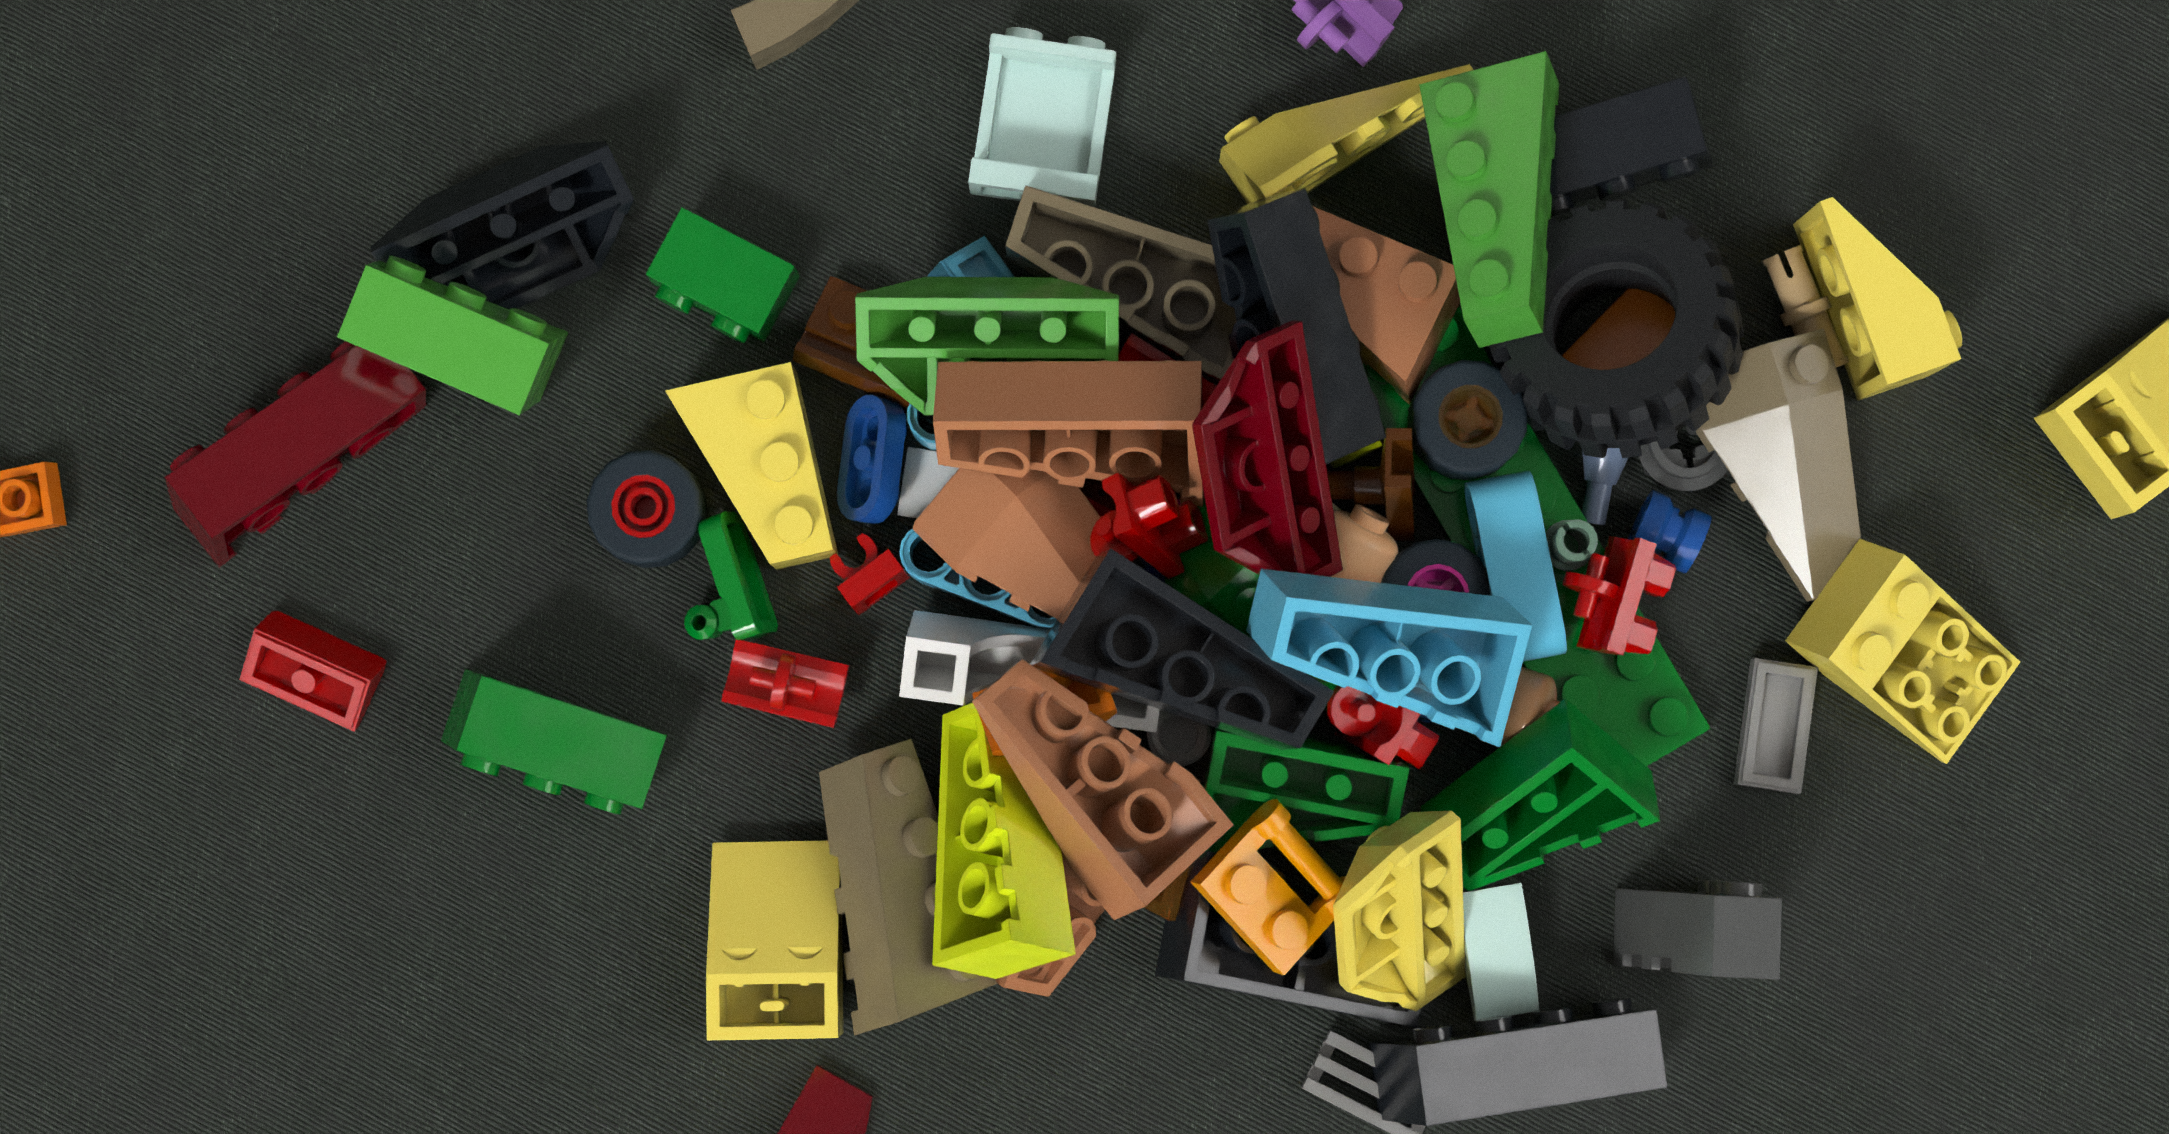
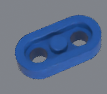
M876 395L862 396L853 404L847 415L838 478L837 502L841 513L852 521L879 524L891 514L898 502L907 424L901 405L884 397Z

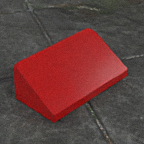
M272 611L254 628L239 680L355 732L381 680L387 661L378 655L280 611Z

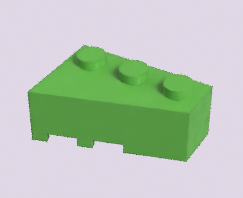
M389 256L387 263L379 260L365 266L337 338L517 415H521L540 402L568 335L567 331L551 326L543 319L516 308H510L509 310L486 301L487 296L468 286L455 282H450L449 286L427 279L424 277L426 273L424 268L399 257Z

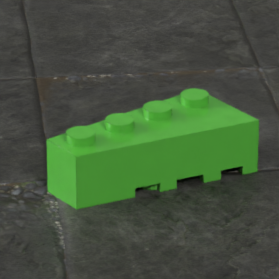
M1546 51L1419 84L1463 318L1479 348L1543 333L1548 261L1546 239L1548 219H1551L1552 195L1550 193L1552 159L1555 157L1556 142L1554 119L1555 105H1558L1559 81Z

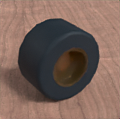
M1460 360L1440 367L1418 388L1408 409L1407 428H1412L1414 452L1429 469L1449 479L1474 480L1494 473L1517 453L1527 432L1528 411L1523 401L1522 392H1518L1515 395L1512 394L1500 374L1501 369L1485 361Z

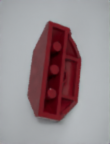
M1291 320L1245 342L1192 423L1214 550L1258 575L1261 569L1331 577L1342 571L1343 566L1302 321Z

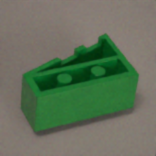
M1215 728L1203 788L1233 823V826L1206 851L1218 852L1260 806L1272 799H1277L1291 814L1289 822L1306 841L1314 840L1318 842L1371 835L1378 828L1390 826L1399 820L1410 769L1408 763L1395 755L1390 765H1387L1357 747L1306 738L1299 749L1281 750ZM1269 839L1259 849L1274 847L1275 844Z

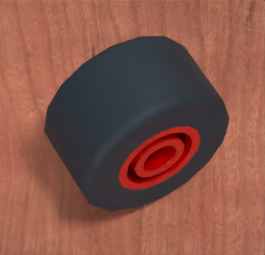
M653 450L627 452L608 462L594 478L587 498L588 523L598 543L619 560L642 568L668 566L687 556L700 540L699 522L707 518L706 496L696 476L674 457Z

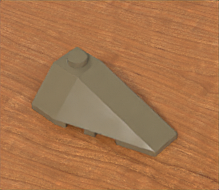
M1824 329L1773 341L1742 351L1743 355L1739 372L1733 375L1728 374L1732 389L1723 404L1715 405L1709 402L1706 405L1710 419L1696 430L1698 437L1708 452L1715 450L1735 481L1730 485L1740 501L1748 500L1767 529V542L1807 602L1817 599L1858 540L1861 539L1843 389Z

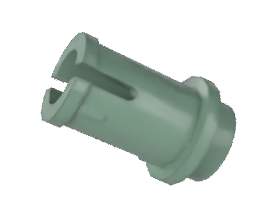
M1580 519L1561 520L1551 525L1545 532L1552 566L1563 571H1572L1584 566L1595 552L1598 544L1597 533L1594 527ZM1565 534L1572 535L1577 540V553L1570 552L1564 544Z

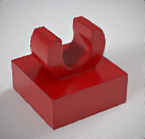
M863 533L856 537L859 544L866 551V559L861 566L857 568L847 567L836 553L830 557V564L840 578L845 580L837 588L858 615H861L910 578L889 549L880 555L874 541Z

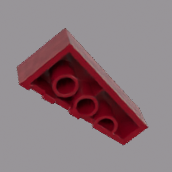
M345 341L330 355L332 360L330 364L314 375H311L308 371L297 374L278 390L277 395L279 399L260 412L256 408L243 411L225 426L224 432L226 435L206 449L201 444L193 446L171 463L170 469L172 472L164 478L173 509L219 568L237 555L230 543L246 531L254 532L256 530L260 534H264L283 519L280 514L289 506L290 500L288 498L299 491L301 495L315 494L333 480V477L343 466L339 458L349 452L354 459L361 458L426 407V389L410 368Z

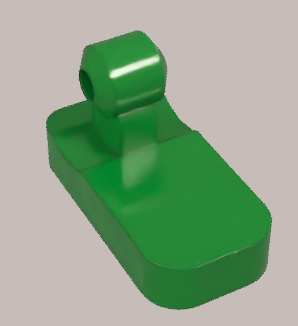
M724 511L701 520L698 524L700 539L721 598L712 601L710 604L695 605L688 610L684 619L687 633L695 639L705 640L717 638L723 632L731 631L736 640L748 641L776 632L778 630L777 620L747 529L741 517L736 512Z

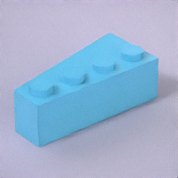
M1261 569L1246 631L1272 661L1343 688L1347 686L1372 695L1376 701L1398 708V706L1427 716L1434 723L1453 730L1455 727L1476 735L1484 742L1500 747L1533 625L1503 597Z

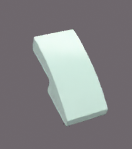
M1522 883L1463 892L1465 972L1474 1020L1497 1016H1511L1539 1010L1533 951Z

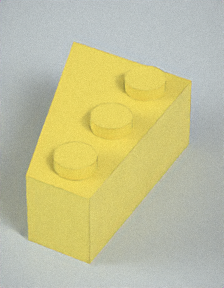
M791 362L665 390L770 565L779 570L827 559L835 553L838 555L798 373Z

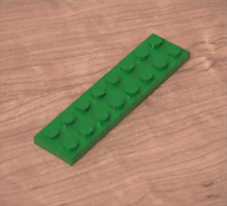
M1459 306L1419 387L1440 367L1460 360L1485 361L1494 366L1483 347L1479 348L1464 322L1463 313ZM1363 364L1371 391L1379 402L1380 418L1384 431L1386 428H1407L1408 409L1411 404H1408L1395 392V388L1368 364ZM1473 396L1455 398L1444 409L1442 417L1444 430L1453 441L1459 444L1473 445L1479 443L1487 437L1491 429L1492 417L1488 407L1481 400ZM1528 423L1527 432L1517 453L1494 473L1474 480L1449 479L1429 469L1413 449L1415 487L1447 541L1461 544L1475 555L1476 552L1465 500V482L1529 470L1536 485L1545 532L1551 525L1561 520L1580 519L1587 522ZM1565 534L1564 544L1570 552L1577 553V540L1572 535ZM1598 540L1594 553L1604 556L1605 550ZM1589 561L1584 566L1572 571H1563L1553 567L1566 632L1567 651L1566 654L1524 661L1522 667L1551 676L1557 687V701L1561 702L1567 699L1645 766L1652 764L1711 729L1657 637L1649 654L1624 652V655L1591 652L1577 647L1585 619L1573 615L1579 592L1564 587L1563 581L1566 572L1585 575ZM1638 607L1636 615L1644 617Z

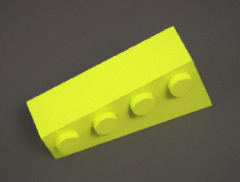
M970 703L943 714L932 965L998 979L1075 955L1061 849L1005 756H993L980 716L974 704Z

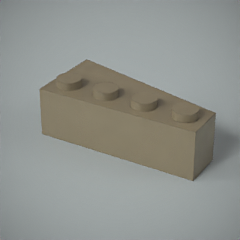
M912 739L859 755L820 771L819 778L830 855L838 857L841 878L840 888L834 889L838 914L846 915L850 952L843 954L846 979L854 980L858 1004V1010L851 1012L854 1036L903 1021L996 985V980L993 978L932 965L938 814Z

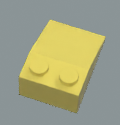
M1833 197L1817 203L1793 224L1821 298L1828 296L1832 307L1826 311L1843 352L1848 357L1849 362L1844 365L1858 401L1928 377L1961 359L1958 348L1962 346V335L1954 315L1950 311L1944 312L1939 297Z

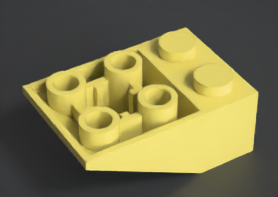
M2169 317L2033 418L2110 519L2136 512L2169 487Z
M1862 539L1858 540L1817 599L1814 600L1785 640L1814 667H1818V671L1945 764L1949 762L2020 664V661L1905 554Z
M828 840L712 843L706 965L707 1040L839 1038L844 1033L842 914L837 912L834 890L840 888L841 878L838 857L830 855Z

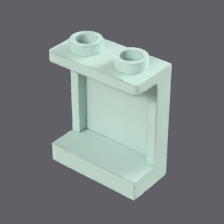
M1009 27L1006 28L1005 35L992 33L989 42L990 54L975 155L971 160L968 180L970 194L1020 201L1026 185L1095 207L1116 68V51L1105 49V42L1091 37L1072 36L1068 38V43L1065 44L1042 40L1043 34L1041 32L1028 28Z

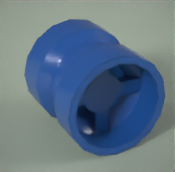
M1652 490L1640 508L1628 539L1642 538L1656 543L1654 553L1659 555L1663 551L1664 559L1674 564L1677 571L1685 574L1691 568L1703 545L1712 516L1695 508L1679 515L1680 509L1673 506L1670 497Z

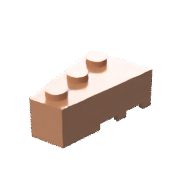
M1313 207L1319 218V231L1330 265L1339 279L1340 296L1351 329L1356 334L1360 344L1362 363L1372 367L1395 388V392L1408 404H1411L1460 304L1454 266L1446 261Z

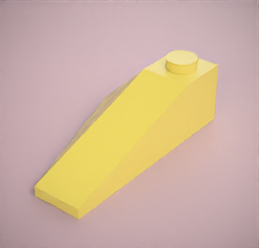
M1468 64L1275 113L1261 123L1256 116L1250 117L1235 126L1224 136L1228 144L1221 148L1219 162L1247 204L1267 196L1306 188L1308 193L1423 120L1425 113L1419 84L1472 71L1473 68Z

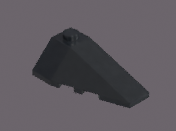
M1205 851L1198 858L1167 911L1155 977L1410 1027L1418 1026L1420 1009L1414 1011L1403 1008L1396 1002H1381L1349 993L1339 984L1334 921L1285 975L1273 972L1190 882L1214 857L1216 852ZM1273 868L1307 906L1318 897L1317 894H1310L1284 877L1283 873Z

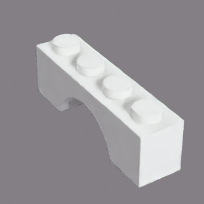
M914 610L906 635L899 697L964 706L974 700L972 693L988 688L1020 660L1024 659L1030 664L1051 629ZM1111 693L1117 708V714L1106 721L1113 727L1148 732L1157 731L1160 709Z

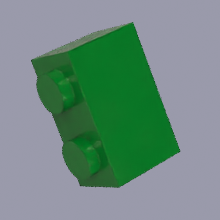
M681 207L645 274L653 285L659 287L655 294L657 299L685 314H689L693 305L715 316L711 324L714 329L743 344L749 335L763 342L766 341L800 277L794 265Z

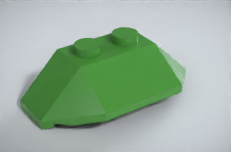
M922 277L857 293L855 297L857 361L870 372L876 373L891 389L924 415L934 414L938 362L1118 361L1119 295L1055 277Z

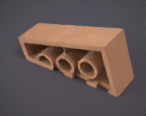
M1202 361L938 362L933 414L938 465L1023 478L1029 469L1047 472L1050 476L1058 479V484L1082 488L1086 478L1103 480L1118 472L1134 486L1161 475L1170 483L1174 492L1180 493V503L1190 500L1196 506L1203 507V485L1192 423L1203 408Z

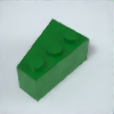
M465 669L441 742L456 751L464 753L460 765L493 776L499 775L502 765L526 773L523 785L560 796L563 785H567L587 792L584 804L621 815L624 804L640 809L643 808L667 735Z
M1567 699L1554 706L1421 806V812L1453 811L1461 818L1463 887L1468 891L1545 864V854L1579 842L1581 847L1585 849L1602 843V833L1637 821L1642 828L1660 821L1652 771Z

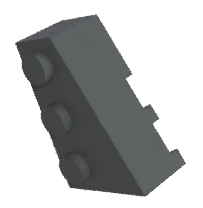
M1698 880L1697 892L1615 888L1613 965L1641 967V969L1650 970L1671 968V972L1711 977L1780 980L1782 898L1762 896L1763 884L1737 881Z

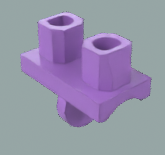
M1294 0L1296 4L1291 10L1307 25L1297 38V41L1306 50L1321 38L1336 54L1343 48L1364 67L1375 57L1395 27L1392 24L1403 9V5L1399 0Z

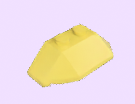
M1453 811L1410 812L1392 825L1378 828L1368 837L1364 844L1359 846L1333 904L1339 984L1347 992L1381 1002H1396L1403 1008L1418 1011L1466 977L1461 818Z

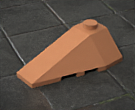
M1024 659L1012 666L972 701L1071 868L1113 920L1146 907L1233 826V823L1192 773L1176 762L1166 763L1139 745L1142 739L1127 729L1117 730L1088 710L1086 701Z

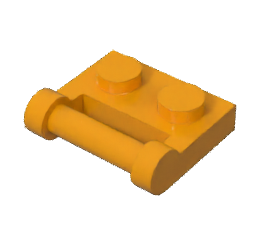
M1272 799L1260 806L1190 882L1273 972L1285 975L1334 921L1333 904L1346 876L1339 877L1291 825L1289 822L1291 814L1277 799ZM1270 839L1319 893L1318 897L1309 906L1299 898L1257 852L1266 840Z

